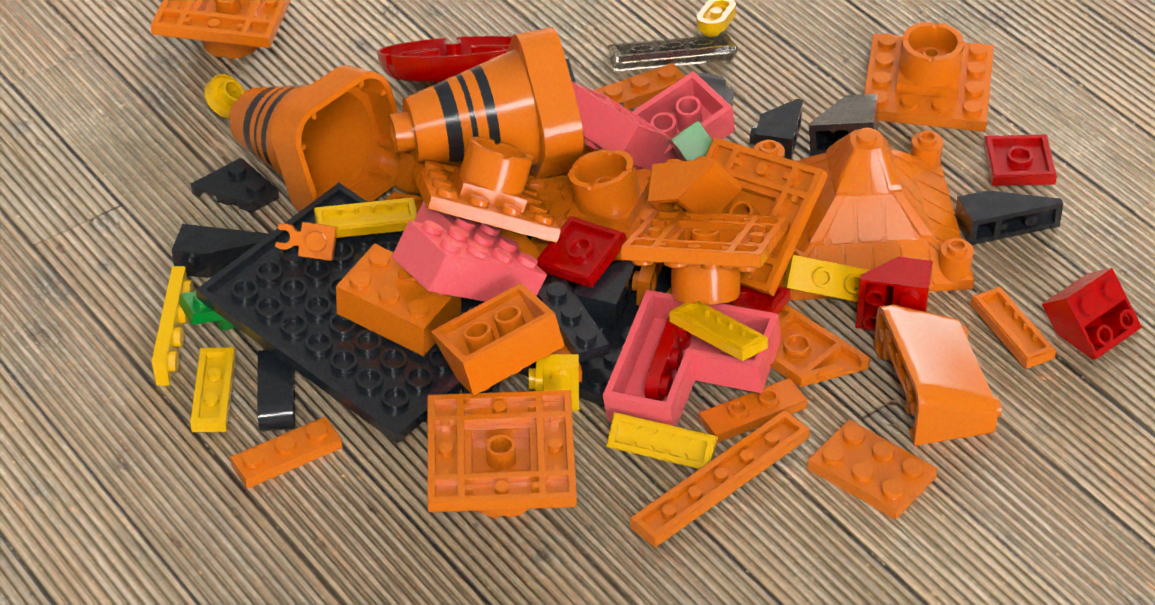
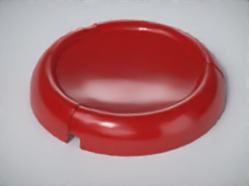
M512 36L457 37V43L448 44L446 38L418 40L383 47L377 51L383 71L393 79L412 82H441L507 53Z

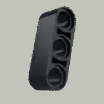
M259 350L257 377L259 431L295 429V370L270 351Z

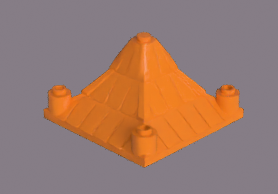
M871 128L854 130L836 141L826 150V153L794 160L823 169L829 175L792 255L872 270L899 256L931 260L933 265L929 292L973 289L972 263L974 248L969 242L962 239L941 165L942 137L930 130L918 132L912 137L910 153H905L892 149L889 142L879 131ZM774 140L761 141L753 148L783 158L785 156L784 147ZM786 270L778 286L783 287ZM790 289L791 299L789 301L833 297Z

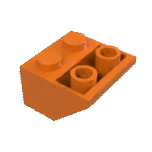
M700 156L696 160L691 161L669 159L666 163L652 165L648 202L658 210L720 213L742 191V184L719 165L714 158Z

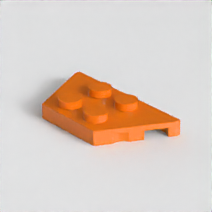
M787 304L779 313L781 342L773 364H770V368L787 379L791 378L798 386L803 387L867 370L870 367L871 357Z

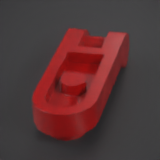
M670 317L667 320L646 377L644 393L645 398L663 401L665 397H668L673 384V373L679 369L683 359L682 350L689 348L692 342L691 334L671 323Z

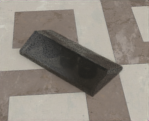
M720 34L714 37L695 36L608 45L613 71L655 68L674 63L676 66L730 61L734 59L737 53V45L727 34Z

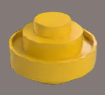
M225 74L216 75L206 83L204 88L205 99L210 108L216 114L226 119H229L233 104L245 92V89L237 80Z

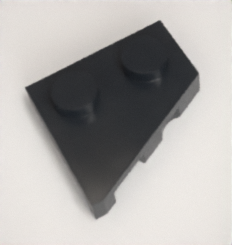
M242 158L191 183V191L195 196L200 197L203 192L216 196L218 203L235 205L239 209L252 213L279 199L278 189Z

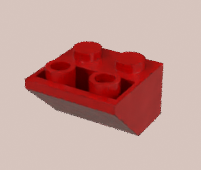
M899 256L862 274L860 277L856 328L875 331L879 306L894 304L927 312L933 261Z
M1113 268L1087 273L1042 303L1056 334L1092 360L1099 358L1142 328Z

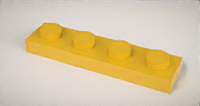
M172 266L151 361L156 385L170 386L172 373L177 372L179 368L177 349L178 347H183L184 343L182 324L188 323V318L179 305L181 293L194 292L193 281L187 279L185 266Z

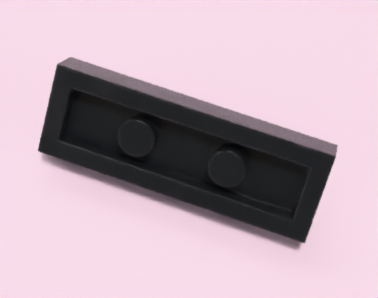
M566 279L542 285L537 297L555 313L563 342L571 354H579V363L609 354L608 341Z

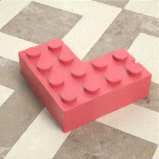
M424 201L414 222H408L392 255V258L428 291L485 302L519 283H522L537 296L547 276L537 266L538 261L534 257L522 253L518 249L519 244L499 233L501 230L499 227L430 210Z
M646 290L603 394L607 421L612 422L614 412L677 426L695 380L762 393L771 370L770 364H773L781 342L779 314L727 304L708 305L768 337V348L741 361L691 334V345L686 350H682L683 359L679 369L673 373V384L668 397H665L663 401L645 398L646 377L667 320L670 317L669 311L685 303L674 299L672 294Z

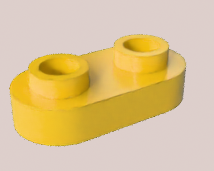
M708 0L697 14V30L709 37L720 35L736 16L735 1Z

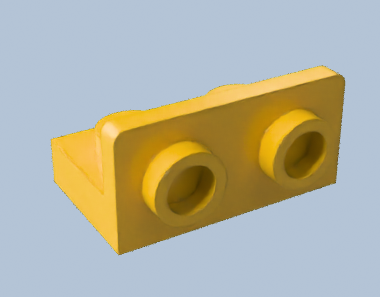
M551 354L546 358L536 361V368H529V390H571L572 411H579V354Z

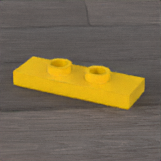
M414 197L314 208L316 224L338 227L336 238L404 231L408 222H414L417 216Z
M792 255L787 265L783 287L858 302L860 277L870 270Z
M697 301L696 304L685 303L669 311L671 323L741 361L768 348V337L708 305H703L700 301Z
M614 412L606 447L700 469L713 460L718 436Z

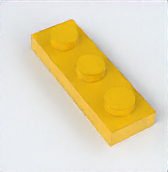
M235 347L200 348L190 420L192 432H227L236 360Z

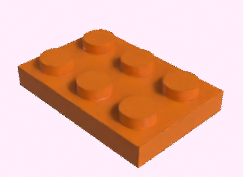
M850 419L808 459L807 469L895 520L937 476V468Z

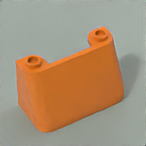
M894 304L879 306L876 318L874 351L878 360L891 359L907 396L906 412L915 416L914 428L909 429L914 446L995 433L997 418L1001 417L1002 414L1001 403L997 396L993 397L968 342L966 326L960 324L956 318Z

